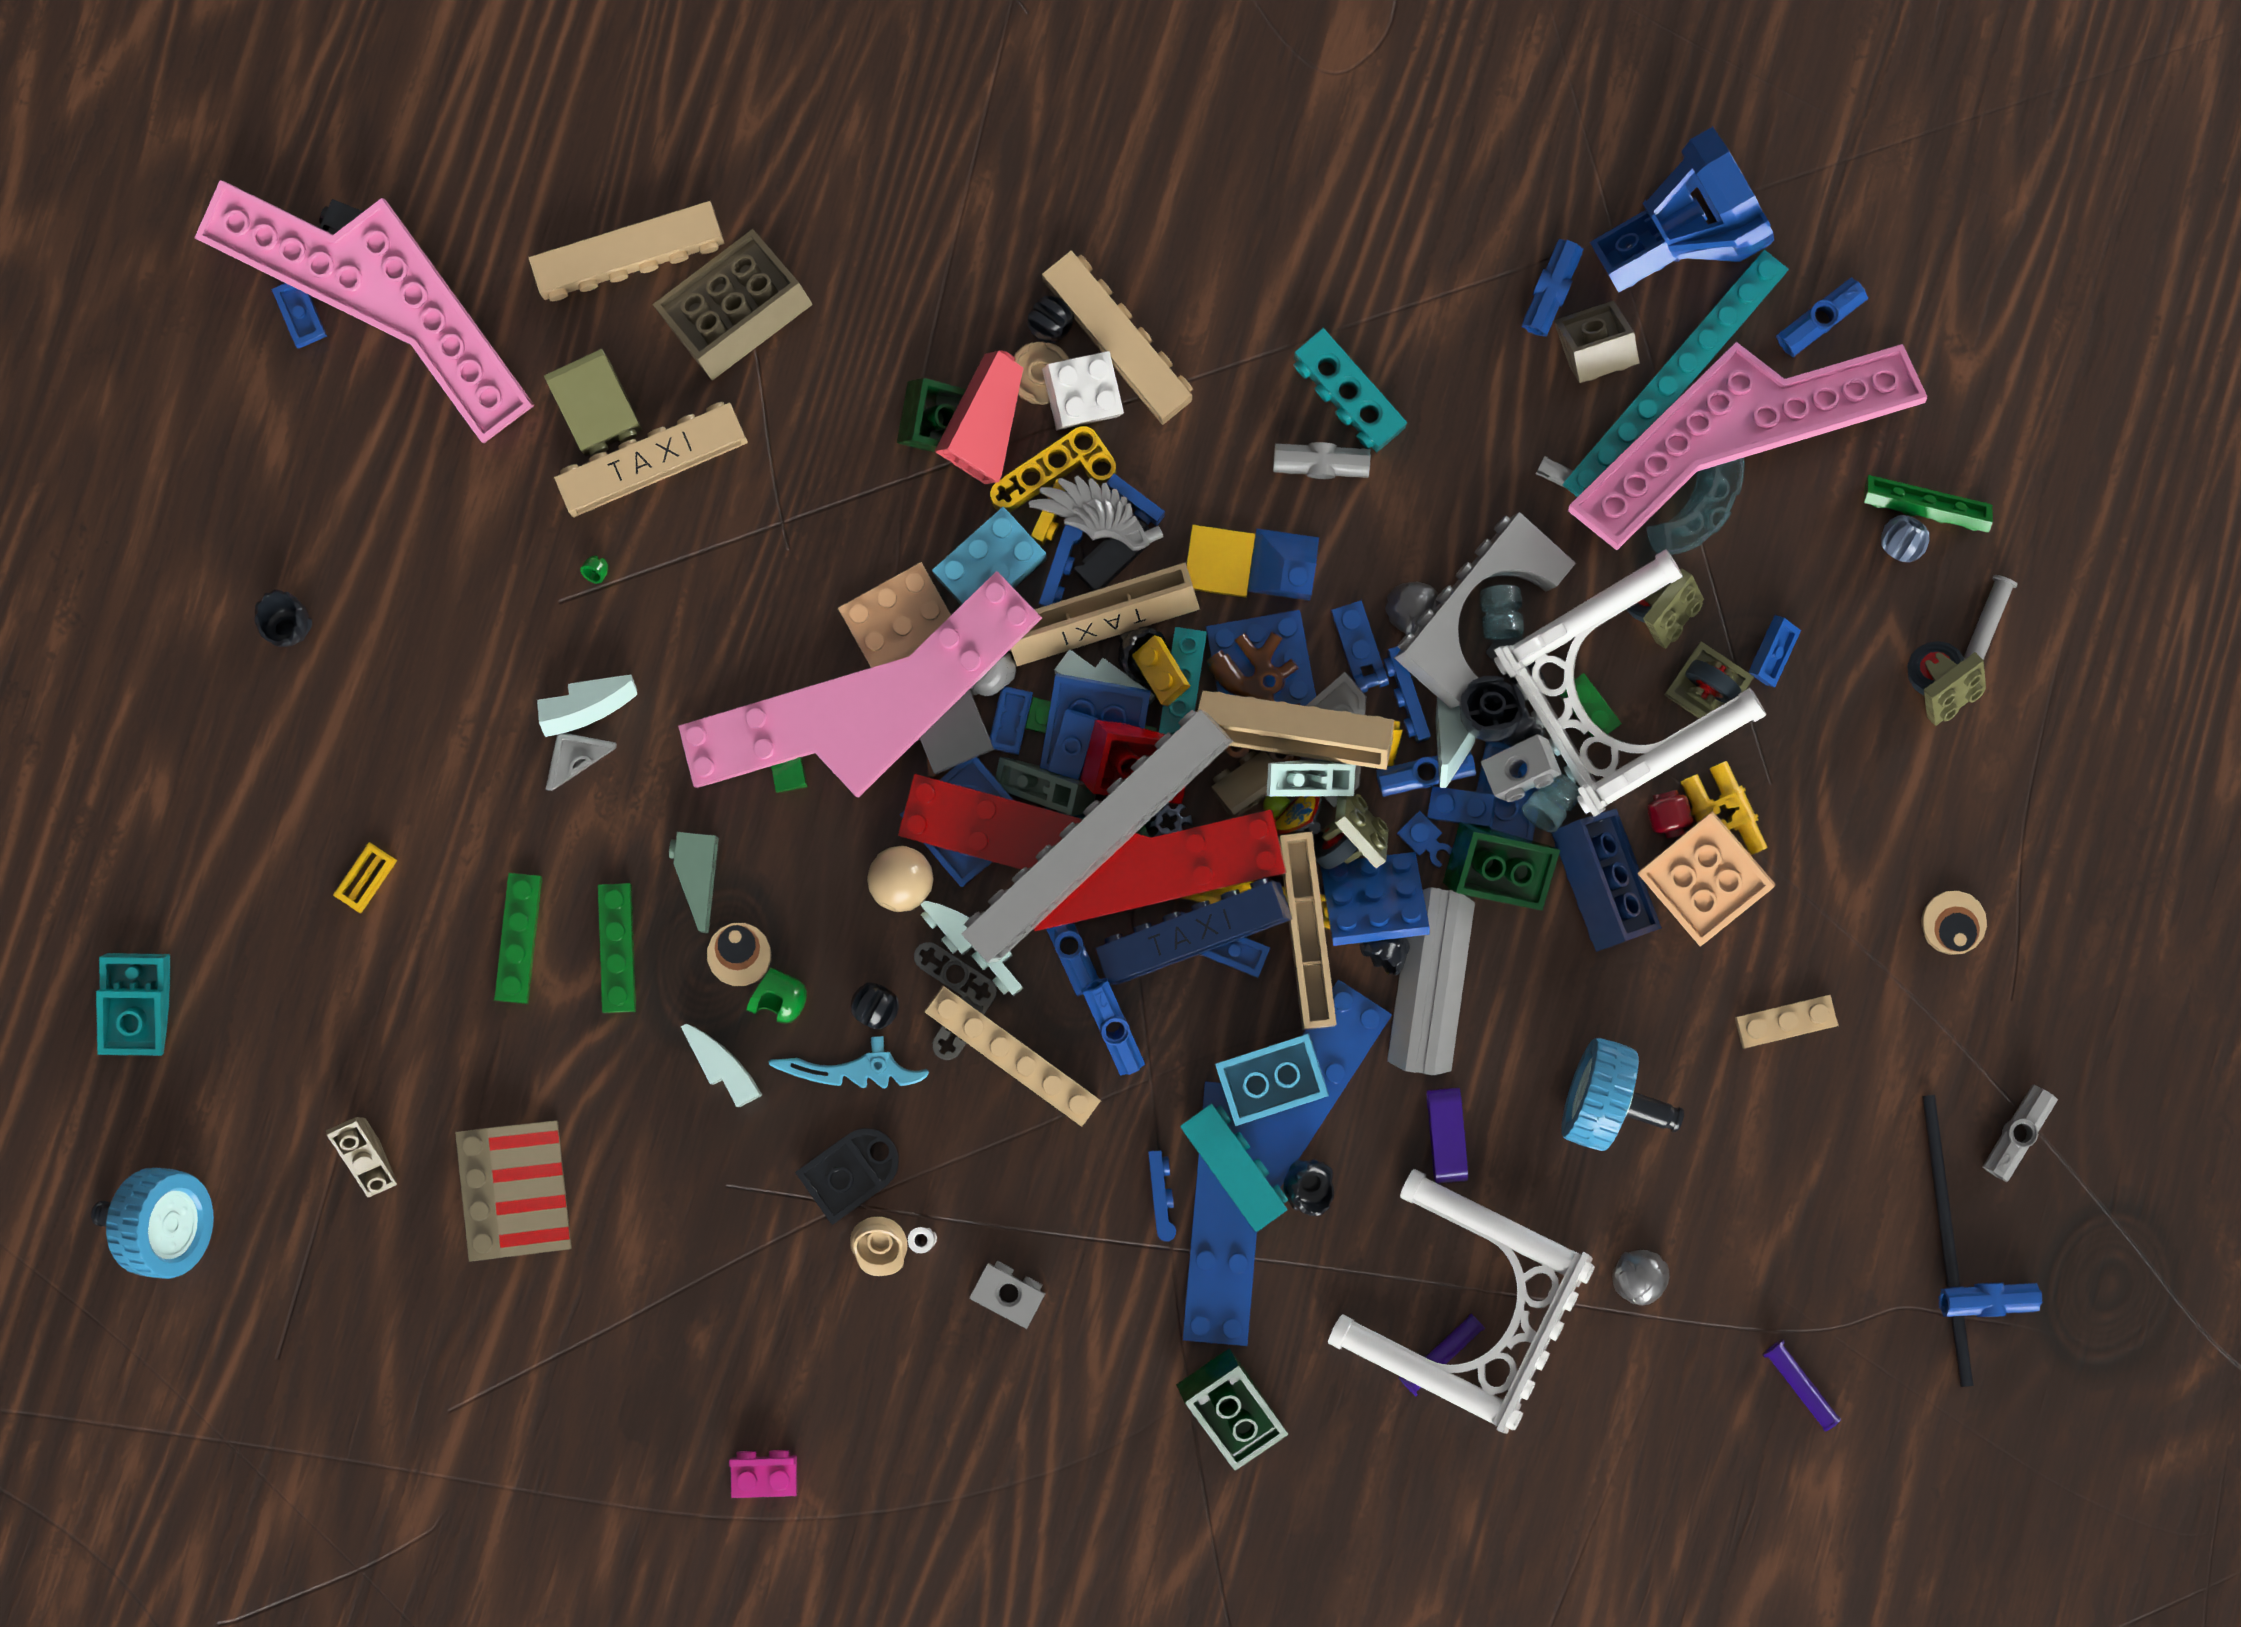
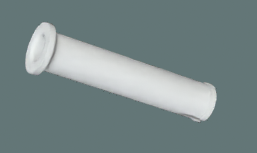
M915 1228L908 1236V1245L916 1253L928 1252L937 1241L936 1233L932 1232L931 1228ZM921 1234L927 1237L926 1244L921 1243Z

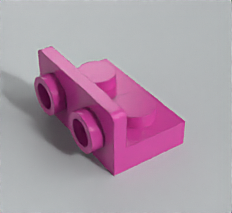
M789 1450L769 1451L768 1457H756V1451L737 1452V1457L729 1459V1467H731V1498L797 1496V1456H789Z

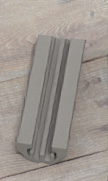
M1431 887L1423 890L1430 934L1406 937L1410 943V950L1403 969L1399 973L1387 1062L1404 1071L1438 1075L1452 1070L1475 902L1466 895L1455 893L1453 890L1448 891Z

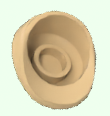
M870 1217L855 1226L851 1233L850 1246L859 1266L865 1273L873 1276H885L894 1274L903 1267L907 1252V1239L904 1231L895 1221L885 1217Z

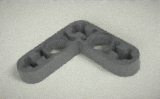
M925 942L916 948L914 961L921 970L960 994L962 1000L985 1016L997 996L996 986L989 978L934 943ZM931 948L934 949L935 958L943 962L944 956L950 959L942 967L940 975L934 973L939 968L931 962L926 966L922 964L923 957L920 954L923 950L928 952ZM953 965L961 966L965 972L964 979L957 984L949 982L946 977L947 970ZM971 973L977 976L972 982L981 987L984 983L989 985L988 992L991 993V996L988 999L983 997L980 1001L975 998L977 996L976 991L968 987L967 993L961 990L968 983ZM942 1026L934 1038L933 1051L943 1060H952L961 1053L966 1042L957 1036L952 1044L956 1047L953 1053L947 1051L945 1055L940 1052L942 1046L938 1043L941 1039L948 1040L952 1032L946 1031L947 1028Z

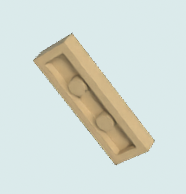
M1831 995L1735 1017L1743 1049L1838 1026Z

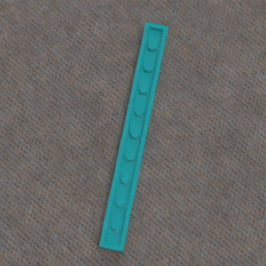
M1764 249L1564 481L1563 486L1578 497L1686 391L1789 269Z

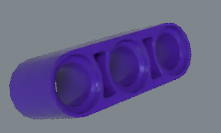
M1460 1088L1427 1090L1434 1181L1437 1184L1468 1181Z

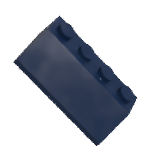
M1617 808L1600 813L1595 817L1590 816L1551 831L1555 847L1560 849L1559 855L1566 871V877L1571 884L1577 900V906L1582 913L1589 938L1593 942L1596 952L1662 928L1645 882L1637 874L1640 869Z

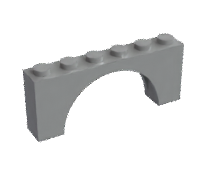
M1520 512L1510 518L1506 515L1496 524L1493 530L1497 533L1491 540L1485 539L1474 552L1477 555L1476 559L1471 564L1467 562L1460 568L1455 575L1458 581L1453 587L1448 585L1436 598L1439 604L1432 611L1429 608L1418 619L1417 624L1420 627L1414 634L1409 632L1397 646L1401 650L1394 659L1450 709L1460 704L1462 693L1468 688V684L1478 678L1470 669L1462 654L1458 637L1460 612L1473 588L1487 578L1513 576L1530 581L1547 592L1557 587L1576 564Z

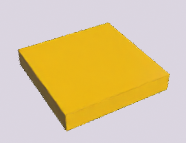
M1192 525L1187 569L1194 590L1246 598L1255 534Z

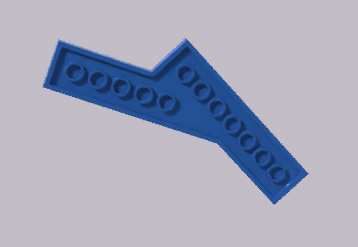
M1339 979L1332 988L1337 1025L1334 1027L1305 1030L1302 1034L1309 1033L1329 1096L1235 1126L1222 1084L1205 1082L1203 1109L1210 1104H1213L1215 1109L1220 1105L1232 1120L1227 1125L1235 1135L1240 1132L1251 1148L1246 1150L1253 1161L1259 1158L1270 1173L1265 1178L1272 1188L1276 1185L1282 1186L1290 1166L1299 1160L1392 1016L1391 1013ZM1200 1154L1198 1156L1183 1341L1247 1346L1257 1232L1250 1226Z

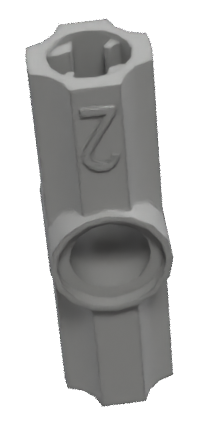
M1315 442L1308 445L1275 444L1273 472L1307 474V477L1315 479H1332L1335 476L1368 478L1371 458L1370 449L1341 448L1335 444Z
M2032 1085L2011 1120L2003 1126L2002 1135L1982 1167L1995 1177L2008 1182L2029 1146L2036 1142L2040 1128L2058 1099L2045 1089ZM2019 1124L2025 1127L2027 1134L2022 1142H2018L2013 1133L2014 1128Z

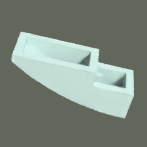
M1070 649L1054 669L1055 674L1145 689L1106 659L1102 658L1095 668ZM1152 693L1150 695L1149 704H1151L1155 699V695Z
M632 675L568 684L569 695L537 700L539 724L545 737L587 726L606 717L637 695V688Z
M685 1024L681 1026L709 1083L714 1085L723 1080L736 1107H741L762 1096L751 1075L723 1045L692 1025Z

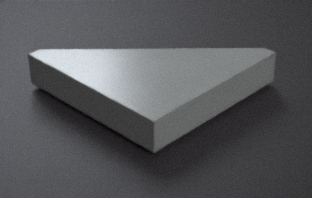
M568 733L557 734L546 790L553 791L616 749L617 743Z

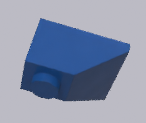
M1256 528L1247 592L1310 601L1317 562L1319 537Z

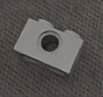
M1538 734L1481 761L1494 796L1504 801L1507 800V802L1521 799L1525 796V791L1531 788H1543L1554 782V777L1562 774L1549 740ZM1526 763L1527 772L1523 777L1519 778L1518 769L1522 764Z
M999 1261L995 1265L988 1263L969 1299L1027 1329L1046 1294L1040 1290L1042 1284L1025 1276L1023 1281L1012 1275L1014 1269ZM1013 1284L1017 1287L1019 1294L1015 1301L1006 1302L1001 1298L1000 1290L1003 1285Z

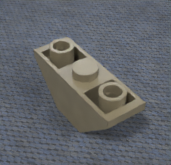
M355 1117L326 1130V1135L367 1197L397 1185V1180L380 1140L366 1118Z

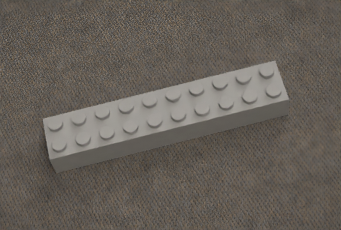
M1200 709L1198 712L1191 710L1179 721L1178 724L1181 728L1177 732L1165 734L1154 745L1157 750L1150 757L1143 755L1131 766L1134 772L1127 779L1120 777L1107 789L1110 795L1103 801L1095 800L1084 810L1083 814L1086 817L1080 823L1075 824L1072 822L1059 834L1062 838L1061 841L1053 846L1049 844L1035 857L1038 862L1032 868L1024 867L1012 878L1015 884L1005 891L1003 889L998 891L988 901L991 906L985 912L980 913L978 911L965 922L964 925L967 929L962 935L987 963L999 962L1233 742L1229 735L1207 712Z

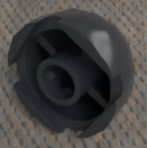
M1483 676L1468 684V688L1462 693L1460 699V718L1465 729L1475 738L1486 742H1497L1510 737L1518 729L1524 716L1525 699L1519 687L1514 683L1512 687L1510 684L1503 682L1504 678Z

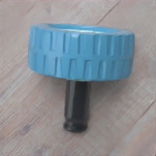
M1594 1038L1584 1051L1574 1074L1565 1103L1561 1132L1566 1140L1592 1149L1605 1151L1615 1140L1625 1117L1662 1129L1668 1128L1671 1132H1677L1683 1122L1684 1110L1681 1107L1675 1108L1669 1103L1634 1092L1639 1066L1637 1051L1614 1041Z
M145 1168L135 1172L120 1185L111 1202L99 1201L91 1210L92 1222L97 1226L106 1227L108 1246L117 1263L131 1273L152 1278L171 1279L191 1270L206 1251L213 1229V1206L207 1189L195 1176L173 1169Z

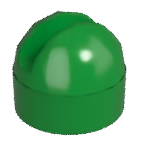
M595 555L589 557L584 562L580 572L588 581L599 584L606 577L609 566L604 558L599 559Z

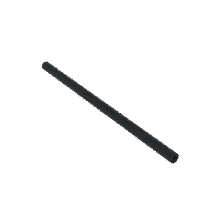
M1935 1095L1922 1096L1947 1288L1961 1287ZM1952 1316L1960 1387L1974 1386L1965 1316Z

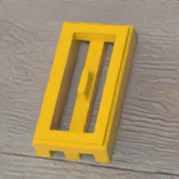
M369 842L333 896L357 912L362 913L397 860ZM372 852L375 853L376 857L348 897L345 896L344 893ZM384 859L386 862L384 863V865L382 866V868L380 869L372 883L369 885V887L367 888L359 902H354L360 894V892L362 891V889L364 888V886L366 885V883L369 881V879L375 872V870L377 869V867L379 866V864L381 863V861Z

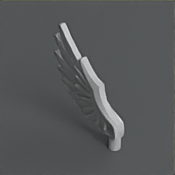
M1079 476L1074 478L1076 485L1060 478L1058 483L1065 491L1051 487H1041L1040 493L1050 499L1029 501V507L1066 518L1064 524L1082 530L1092 540L1113 538L1126 544L1132 551H1137L1147 547L1149 543L1163 538L1159 526L1144 532L1136 516H1133L1131 504L1127 503V498L1124 496L1120 500L1117 489H1112L1111 494L1107 483L1102 484L1101 490L1093 478L1088 480L1089 486Z

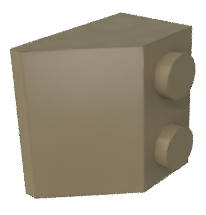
M1614 300L1554 320L1569 367L1579 383L1592 381L1600 376L1615 371H1622L1630 366L1639 364L1634 331Z
M1255 750L1251 751L1239 760L1241 766L1236 770L1230 772L1227 768L1213 778L1215 784L1211 786V791L1231 819L1239 817L1265 799L1267 795L1268 763H1275L1265 751H1261L1259 754Z

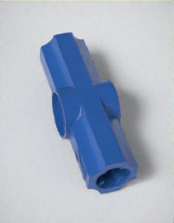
M1558 239L1547 268L1543 269L1532 294L1534 295L1533 301L1527 310L1521 326L1528 332L1537 336H1547L1559 306L1562 307L1573 282L1571 280L1572 275L1578 266L1584 250L1577 243Z
M1852 277L1776 335L1781 348L1792 358L1868 300L1865 289ZM1815 312H1825L1829 317V323L1822 324L1818 322Z
M1471 750L1451 781L1476 775ZM1438 755L1422 757L1416 761L1387 767V770H1376L1377 782L1382 798L1439 784ZM1421 765L1431 766L1434 770V778L1429 781L1422 780L1417 774L1418 767Z
M1070 923L1046 929L1076 996L1082 995L1081 989L1087 983L1099 979V976L1075 924ZM1069 938L1076 940L1079 944L1077 951L1071 955L1064 954L1060 949L1062 942Z
M1096 979L1087 983L1081 991L1119 1075H1130L1139 1071L1145 1065L1144 1059L1108 979ZM1111 1022L1121 1023L1118 1030L1114 1032L1106 1031V1027Z
M2004 1283L1974 1284V1287H1948L1941 1289L1938 1300L1943 1317L1968 1315L1999 1317L2006 1316V1313L2040 1311L2042 1293L2037 1283L2004 1285Z

